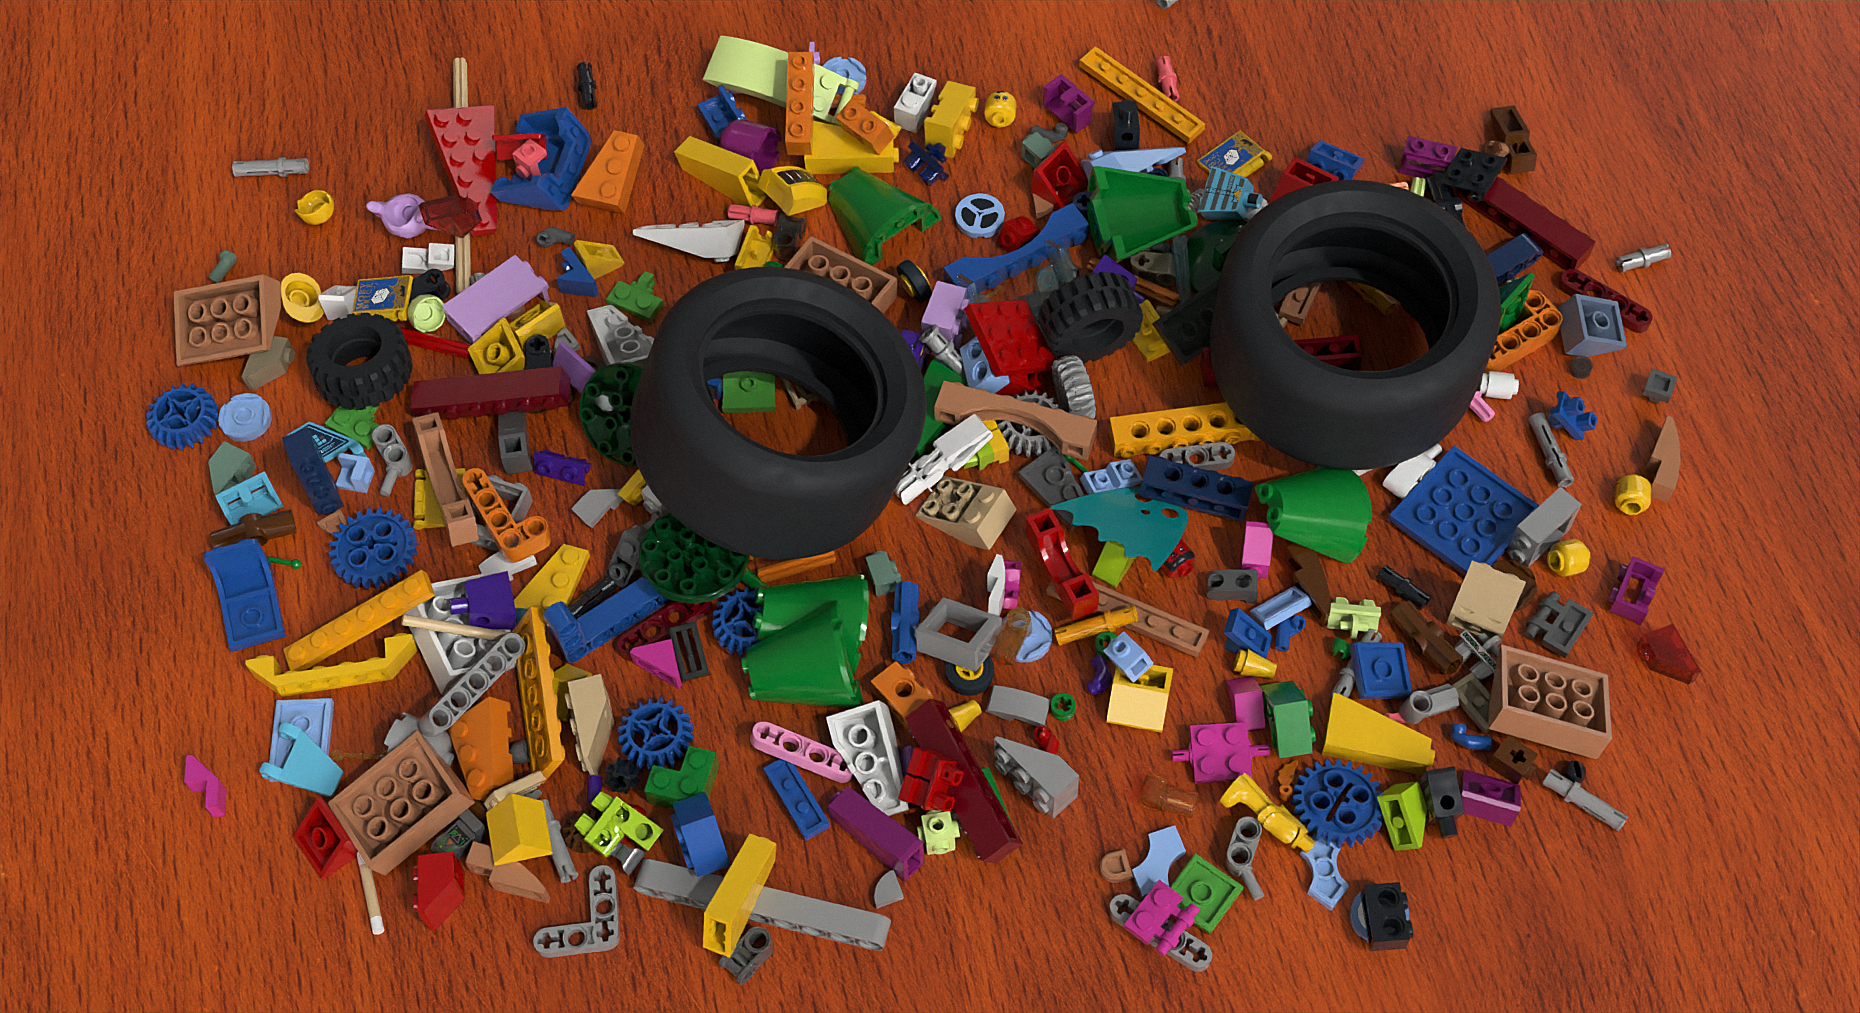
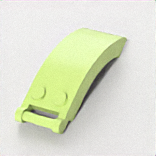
M720 36L702 80L716 87L723 85L727 90L748 94L786 108L788 52L749 40ZM815 64L813 121L841 126L836 116L852 98L853 93L857 92L859 83ZM841 86L845 90L834 116L829 115L828 112L837 89Z

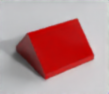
M1066 141L1061 142L1034 169L1031 195L1034 193L1053 204V208L1057 210L1067 206L1074 196L1088 184L1084 170Z
M322 797L317 798L293 834V838L319 877L324 879L355 859L358 850Z

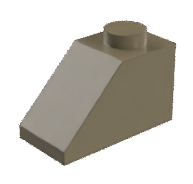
M273 336L270 350L250 354L242 374V378L249 390L254 391L287 373L289 365L293 363L295 358V350L292 348L288 338Z

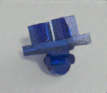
M914 141L908 145L911 152L903 162L913 172H916L924 163L927 167L919 176L929 186L934 184L939 178L945 181L949 177L944 168L937 162L944 163L947 160V157L944 155L946 148L943 144L937 143L933 146L931 143H928L925 147L929 151L928 154Z

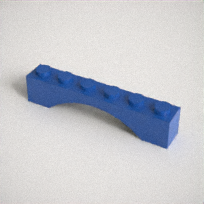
M1071 203L1051 213L1048 223L1041 233L1022 248L995 257L975 258L965 256L943 267L944 283L967 288V299H973L979 293L995 288L1004 280L1010 277L1014 278L1022 271L1040 265L1044 260L1052 257L1058 249L1063 253L1062 248L1068 249L1074 245L1082 244L1088 239L1089 223L1077 207Z

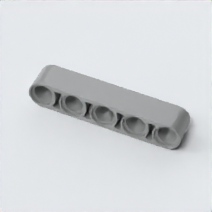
M508 633L497 641L421 717L419 721L420 731L427 737H437L451 727L524 652L525 643L522 637L515 633ZM505 645H507L511 649L512 653H509L505 649ZM487 662L493 666L494 671L489 669ZM469 680L475 683L477 689L471 687ZM451 698L456 700L459 707H455L451 703ZM432 717H435L439 720L440 726H437L433 722Z

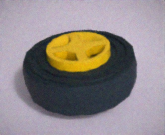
M907 259L896 266L899 280L911 297H914L919 303H923L931 298L930 283L917 265Z
M988 655L975 672L946 662L945 678L949 686L957 693L966 696L977 695L984 692L991 685L994 678V663L990 655Z

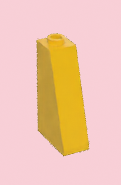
M813 121L812 155H804L805 169L811 174L849 173L854 167H860L868 173L894 172V163L899 162V148H894L892 139L881 154L878 155L846 132L841 126Z
M691 136L674 151L682 170L741 206L752 207L756 205L758 207L768 197L757 186L760 174L752 159Z
M1333 693L1329 706L1322 755L1423 775L1428 766H1433L1435 750L1431 749V738L1341 694Z
M753 834L748 835L704 912L703 948L729 958L731 957L775 863L777 843L765 837H758Z

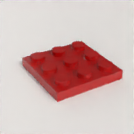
M1027 300L970 303L964 308L995 377L1052 371V365L1055 361Z

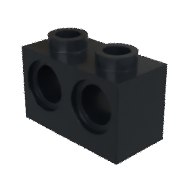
M1400 882L1364 885L1360 897L1369 950L1405 949L1410 938H1413V927L1411 920H1406L1405 910L1408 909V899L1406 892H1401ZM1387 898L1391 901L1392 906L1385 907L1380 904L1378 899ZM1383 927H1393L1397 931V935H1388Z

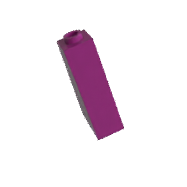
M847 787L843 792L838 791L832 796L828 806L830 817L886 867L894 870L895 874L903 882H906L924 863L923 842L853 789Z

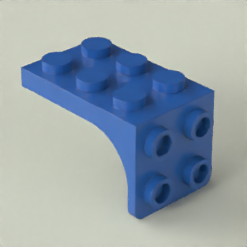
M243 539L236 544L215 547L211 551L205 552L203 554L204 561L213 575L218 590L230 650L235 652L286 637L272 564L258 540Z

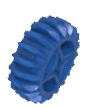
M183 383L177 389L171 385L170 391L162 390L161 397H154L155 404L148 405L150 412L146 413L147 428L151 432L150 434L153 439H156L163 447L168 446V448L174 450L178 446L183 451L186 445H189L194 449V443L199 441L203 444V437H211L210 430L217 429L215 421H218L219 414L217 413L218 406L214 402V398L202 387L197 388L193 383L188 388Z
M745 586L744 592L741 593L735 588L733 591L734 596L731 597L725 594V602L718 601V610L713 611L712 615L715 620L711 624L712 629H714V637L719 640V645L722 648L727 647L730 655L737 651L738 656L742 658L744 653H747L748 647L760 641L756 639L757 628L752 629L745 620V616H747L748 621L753 625L755 612H760L759 603H755L757 586L753 592H750L747 586ZM739 611L737 616L731 618L734 613Z
M661 696L657 703H653L650 697L646 705L638 701V709L629 708L628 714L630 717L622 716L621 722L623 726L618 727V733L621 735L618 737V743L622 746V754L628 755L627 759H632L633 763L636 762L640 770L646 764L650 772L653 765L665 768L664 764L669 763L674 768V759L677 758L683 761L684 754L682 752H687L688 746H690L689 743L694 741V736L691 733L694 727L693 723L690 722V715L684 713V708L681 705L675 707L672 699L665 704ZM669 720L678 726L676 736L672 735L671 731L668 730ZM636 732L644 738L642 748L634 743Z

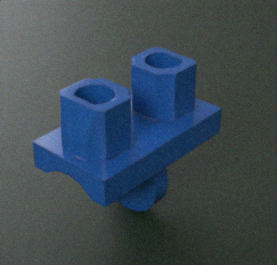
M1565 391L1557 392L1558 403L1556 407L1550 409L1549 424L1553 428L1563 427L1575 440H1582L1585 431L1595 429L1597 416L1593 411L1584 413L1585 405L1580 397L1570 398Z

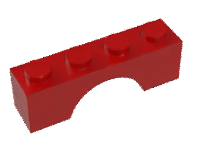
M1048 508L1026 517L1025 534L1072 621L1098 611L1099 593L1089 575L1082 573L1074 563L1065 542L1063 529L1052 509Z

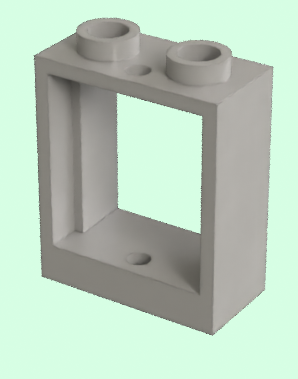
M496 475L487 476L500 498L517 503L511 516L516 524L522 522L533 502L529 489L518 482L512 484L503 481ZM478 485L476 486L478 491L482 489ZM470 502L471 507H472V510H473V513H474V516H475V519H476L478 513L476 512L475 508L473 507L472 503ZM476 524L479 540L469 543L496 552L500 551L487 528Z
M1560 487L1516 527L1506 552L1512 560L1523 563L1529 568L1570 530L1582 504Z
M943 597L936 606L931 608L927 618L916 627L917 651L976 672L1002 639V617ZM945 622H949L977 633L969 643L938 633V630Z

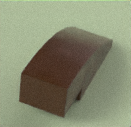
M1516 107L1491 108L1490 114L1496 139L1505 143L1509 148V153L1505 156L1508 159L1505 164L1510 174L1535 171L1537 153L1529 141L1530 131Z
M1294 543L1287 547L1284 558L1294 572L1291 586H1296L1310 597L1312 605L1307 608L1319 624L1324 627L1327 625L1330 616V596L1322 565L1314 550Z

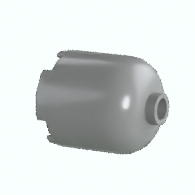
M403 712L402 717L404 719L402 721L395 720L384 741V744L389 746L387 754L414 732L420 731L419 718ZM444 731L437 737L425 736L450 767L454 759V754L451 753L452 740L450 735ZM382 754L380 756V760L384 758L386 755Z

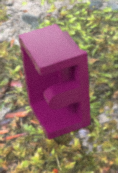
M1060 74L1043 87V106L1074 133H1078L1091 123L1092 107L1095 102L1065 76Z
M1408 136L1398 173L1427 179L1436 172L1445 173L1455 158L1457 147ZM1408 160L1419 162L1421 166L1408 163ZM1431 165L1445 168V170L1441 171L1431 168Z
M1632 557L1628 566L1622 564L1616 578L1621 581L1619 588L1614 586L1608 598V601L1612 603L1610 611L1633 620L1641 626L1649 611L1648 606L1655 595L1657 583L1665 569L1636 557ZM1631 577L1643 582L1635 605L1622 600Z

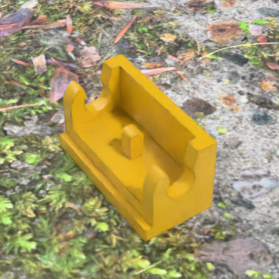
M750 225L737 257L735 270L763 267L766 262L771 261L776 249V243H774L773 235L769 230H767L764 237L758 233L757 226Z
M1147 299L1139 304L1143 314V321L1139 332L1135 334L1132 341L1148 363L1171 351L1152 325L1160 316Z

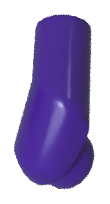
M1103 655L1096 656L1091 660L1096 674L1092 678L1093 680L1087 683V689L1092 695L1106 691L1112 680V674Z
M597 775L589 776L587 780V803L591 805L601 791L602 777Z

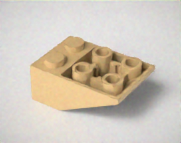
M943 476L916 514V517L967 545L990 550L1017 509L1006 491L1002 488Z
M1472 560L1446 625L1462 632L1467 630L1472 636L1477 638L1482 633H1485L1490 639L1496 635L1502 639L1526 582L1513 574H1505L1493 569L1486 563H1478Z
M601 674L568 682L569 693H565L567 707L572 716L570 723L577 744H575L579 761H581L583 771H589L590 776L598 775L614 725L609 695Z

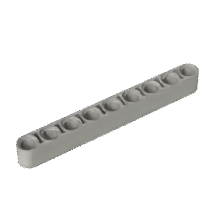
M644 859L642 860L634 889L647 896L706 910L724 877L710 873L697 877L694 869ZM763 886L748 919L876 951L884 949L891 920L881 914Z

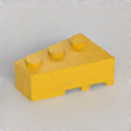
M947 81L939 95V104L933 105L931 108V112H934L931 118L926 117L924 120L925 151L953 158L956 150H960L962 147L963 133L970 128V116L972 112H976L979 98H976V87Z

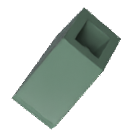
M225 441L220 445L208 461L214 494L217 495L253 476L257 466L250 453Z

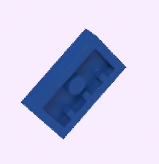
M1319 140L1310 150L1306 162L1339 177L1338 180H1353L1356 173L1362 168L1365 158Z

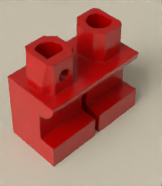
M914 747L906 771L913 775L905 774L898 799L921 806L923 810L951 811L955 800L953 796L947 794L949 785L958 786L961 783L964 772L956 767L957 761L934 749Z

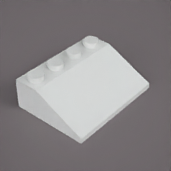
M479 574L431 583L435 596L404 614L469 625L467 613L451 615L449 598L464 597L465 582L483 577V575ZM409 626L441 695H444L497 642ZM494 629L499 631L511 632V630L507 629ZM505 645V649L509 653H512L511 649L507 645ZM516 660L506 671L517 667ZM487 662L489 669L494 671L493 666ZM469 680L471 687L475 686V683Z

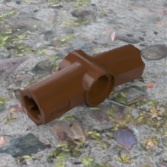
M292 510L265 516L259 513H250L242 516L237 524L211 532L210 538L214 548L236 544L243 539H257L262 547L269 539L295 534L297 529Z
M1404 600L1390 612L1389 617L1407 636V642L1412 651L1420 657L1425 655L1444 675H1451L1463 663V656L1445 640L1440 627L1432 621L1428 622L1409 600Z

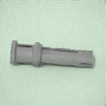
M936 324L930 326L920 336L919 341L922 344H927L934 352L936 359L943 360L951 370L966 378L962 357L954 349V343L951 340H947L938 331L939 327Z

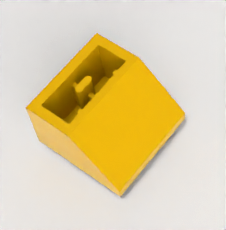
M1152 665L1133 683L1116 667L1106 722L1162 733L1173 668Z

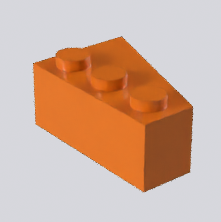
M616 130L613 131L571 194L578 204L625 214L645 145L639 136Z
M490 696L462 714L448 728L469 793L473 799L485 801L493 791L514 782L513 756L509 754L508 738L512 737L511 728H508L507 721L510 703Z

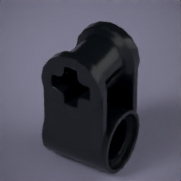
M430 269L413 279L409 305L419 295H434L441 301L450 295V285L445 281L441 270Z
M532 335L526 341V370L553 367V353L550 349L549 341L544 335Z

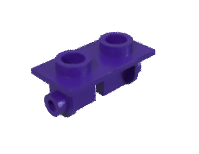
M547 449L534 452L535 474L581 486L585 485V473H589L591 463H588L586 459L570 456L568 459H565V455L550 452Z

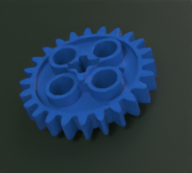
M379 507L377 512L373 514L372 510L368 508L367 514L364 516L360 511H357V519L354 520L348 516L349 524L347 526L339 524L342 532H333L336 541L329 542L332 551L328 552L332 560L330 563L336 569L338 577H342L346 584L352 581L355 588H358L361 583L365 590H368L371 584H374L378 590L380 589L381 582H385L387 586H390V579L392 577L398 581L400 580L398 574L400 571L403 573L409 572L406 564L414 565L415 562L412 556L418 555L415 548L418 545V541L413 527L411 528L408 519H403L401 513L395 516L392 509H389L384 514L382 508ZM390 532V534H388L387 536H382L383 534ZM387 556H392L390 559L384 560ZM365 560L364 563L357 565L358 562Z
M1337 758L1335 765H1332L1326 759L1323 767L1318 762H1315L1313 770L1306 768L1304 776L1300 775L1298 777V785L1294 786L1292 792L1295 795H1293L1291 804L1296 805L1293 815H1301L1299 821L1303 825H1308L1306 829L1309 832L1307 834L1313 831L1316 833V842L1321 837L1326 838V846H1329L1333 840L1336 841L1338 849L1341 848L1345 841L1350 848H1353L1355 839L1359 844L1363 845L1366 837L1372 839L1375 831H1379L1384 817L1377 796L1384 791H1376L1380 782L1371 783L1372 773L1363 775L1361 773L1363 770L1362 765L1355 770L1352 769V761H1349L1346 766H1342L1339 758ZM1328 783H1334L1338 788L1331 787ZM1351 785L1352 788L1348 791L1344 802L1340 804L1330 822L1326 821L1346 786ZM1353 797L1363 800V803L1357 802ZM1314 804H1320L1325 809H1319ZM1340 819H1346L1350 824H1345Z

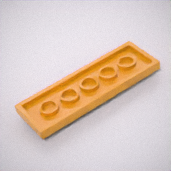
M531 606L512 633L521 636L525 643V650L516 659L531 774L541 771L546 781L563 762L565 749L560 742L561 722L557 719L556 714L557 695L553 693L552 682L554 672L549 665L550 645L546 642L545 637L546 623L542 616L541 607Z

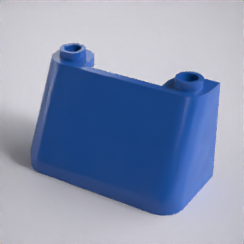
M567 107L522 114L519 117L515 133L546 134L548 159H542L538 162L541 175L533 176L531 181L527 178H521L515 170L511 181L506 177L497 178L491 193L501 202L552 211L565 210L570 204L571 194L576 188L591 146L590 134Z

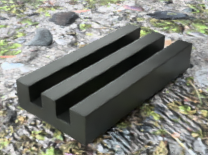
M696 621L669 628L682 681L687 682L690 679L709 676ZM688 629L693 631L703 670L697 671L687 633ZM677 632H682L692 673L686 674L676 635Z

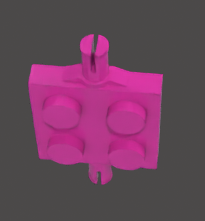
M1247 722L1190 725V744L1188 749L1171 750L1172 762L1189 761L1193 769L1194 784L1235 781L1244 773L1252 778V758L1256 756H1269L1268 744L1251 745L1248 738Z

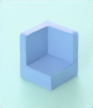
M339 453L338 460L342 469L336 482L339 489L367 493L375 472L370 459Z

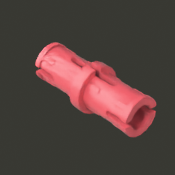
M1161 56L1155 61L1159 73L1158 83L1163 89V94L1168 98L1172 95L1173 101L1176 102L1180 98L1176 86L1177 76L1172 70L1170 57L1164 56L1165 63L1163 64Z

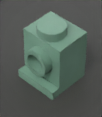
M1038 132L1029 134L1022 141L1021 157L1035 169L1058 144L1052 146L1051 142L1047 138H1043Z
M877 551L865 557L867 572L876 597L895 592V584L902 582L895 561L889 560L886 551Z

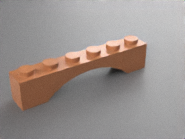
M944 381L934 406L935 421L957 426L973 414H976L980 417L981 421L1003 420L1019 423L1044 435L1062 454L1087 461L1097 431V420L1086 415L1070 414L1062 409L1047 408L1036 402H1024L1009 395L1001 396L981 388L974 389L964 386L959 382L951 383Z
M438 412L412 418L416 442L452 547L479 540L475 516L469 499L466 497L459 481Z

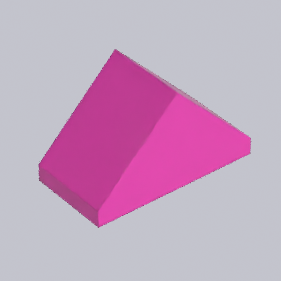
M672 639L632 648L630 655L633 664L680 689L682 682Z
M1246 677L1226 680L1225 683L1234 722H1247L1248 732L1265 730L1263 694L1255 678Z

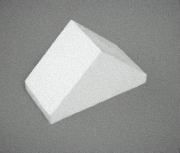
M334 285L319 294L320 304L328 320H334L339 317L342 319L346 318L348 314H352L357 286Z

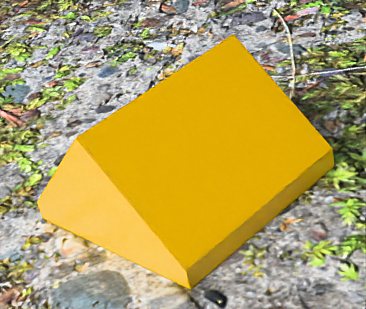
M548 301L539 302L509 323L524 355H526V341L532 335L541 334L549 339L566 327L559 305Z
M506 318L499 320L468 348L479 374L524 370L525 356Z
M511 793L486 812L495 866L553 854L543 801Z

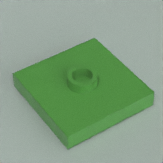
M750 371L733 372L723 375V413L775 412L776 376Z
M1195 853L1170 888L1183 897V901L1178 906L1179 909L1185 911L1190 903H1193L1200 909L1194 917V925L1210 935L1243 891L1244 886Z

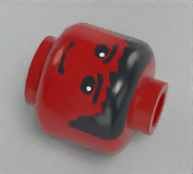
M1180 539L1175 549L1160 568L1168 577L1175 578L1180 576L1184 578L1194 569L1195 554Z

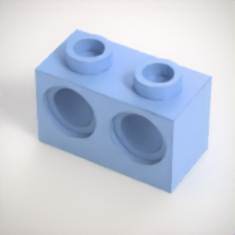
M977 337L960 348L968 387L985 389L995 394L1010 383L1008 376L995 377Z

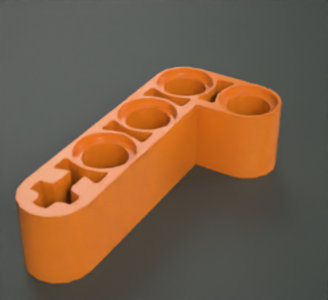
M1529 290L1519 318L1522 322L1497 336L1493 352L1484 373H1488V371L1499 372L1556 337L1563 320L1562 315L1540 291Z
M472 468L464 473L462 481L467 496L507 561L511 563L520 562L549 546L551 534L547 521L543 517L532 516L516 524L483 470ZM478 485L482 489L478 491L476 486ZM499 524H505L501 527H496ZM537 531H542L540 534L533 535ZM511 544H518L515 547H509Z

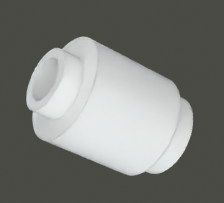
M1488 371V373H1483L1478 391L1484 394L1485 397L1511 400L1512 395H1517L1519 380L1515 379L1512 373Z

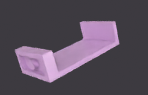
M514 255L442 305L447 321L469 344H474L481 337V334L536 295H539L544 301H549L550 298L547 292L549 286L543 277H537L534 274L532 267L527 261L522 262Z

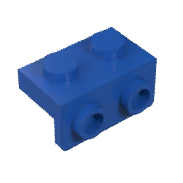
M723 85L718 86V96L697 104L699 113L718 144H720L721 132L729 123L736 119H746L742 109L736 108V102L732 93L727 92Z

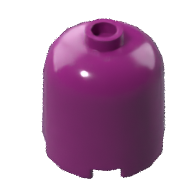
M736 119L729 123L721 132L719 141L720 148L754 160L761 176L763 170L774 168L780 156V152L776 151L778 141H782V137L776 128L746 119Z

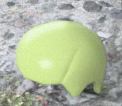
M425 294L417 296L411 301L407 309L409 322L420 332L435 331L442 326L446 317L442 308L444 303L434 295Z

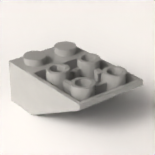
M996 736L994 738V766L1002 775L1008 774L1014 780L1013 784L1021 794L1025 795L1027 793L1034 800L1033 804L1040 813H1047L1054 819L1077 798L1079 775L1060 756Z

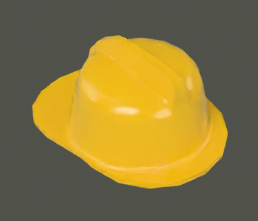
M291 273L286 276L281 282V303L285 311L292 318L306 323L315 322L323 316L324 310L319 301L321 290L317 282L310 276L302 273Z

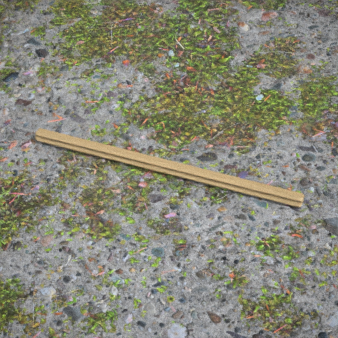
M463 57L453 60L454 108L468 107L467 63ZM455 196L456 292L459 294L471 286L470 232Z

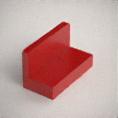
M546 134L492 135V140L496 141L497 160H514L512 153L529 139L543 147L547 152Z

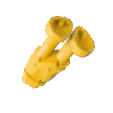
M1246 773L1240 775L1232 783L1219 801L1227 808L1239 802L1246 804L1258 815L1257 820L1267 831L1286 844L1292 843L1291 847L1293 849L1298 846L1306 853H1309L1317 843L1307 835L1309 831L1283 804L1279 807L1271 802L1255 783L1254 779Z

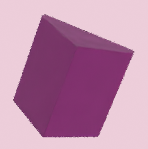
M1463 770L1459 789L1464 813L1511 827L1521 808L1520 785Z

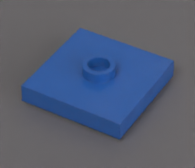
M1354 642L1350 645L1359 699H1407L1413 693L1403 643Z

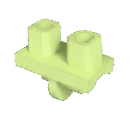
M1335 597L1333 603H1330V616L1327 628L1350 630V638L1353 639L1357 638L1358 631L1368 632V629L1376 630L1375 633H1377L1381 607H1376L1373 600L1363 599L1359 602V605H1351L1346 598Z

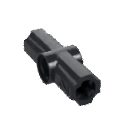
M1443 172L1434 173L1426 180V186L1432 202L1449 212L1465 226L1460 197L1458 195L1455 196L1452 187L1439 184L1444 175Z

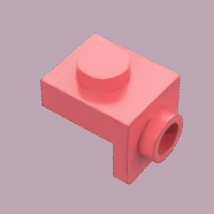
M529 139L512 154L517 174L521 178H527L531 181L533 176L541 175L538 162L547 155V152L543 147Z

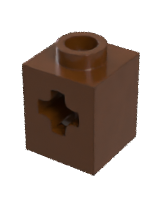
M1508 734L1494 753L1488 767L1510 782L1519 784L1522 778L1529 780L1536 770L1537 766L1533 763L1538 754Z

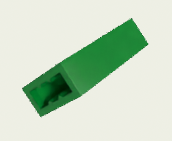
M935 359L931 361L923 378L927 401L926 420L920 443L912 457L914 461H917L924 455H928L934 448L933 443L952 427L951 424L935 421L934 406L943 382H959L968 387L966 378Z

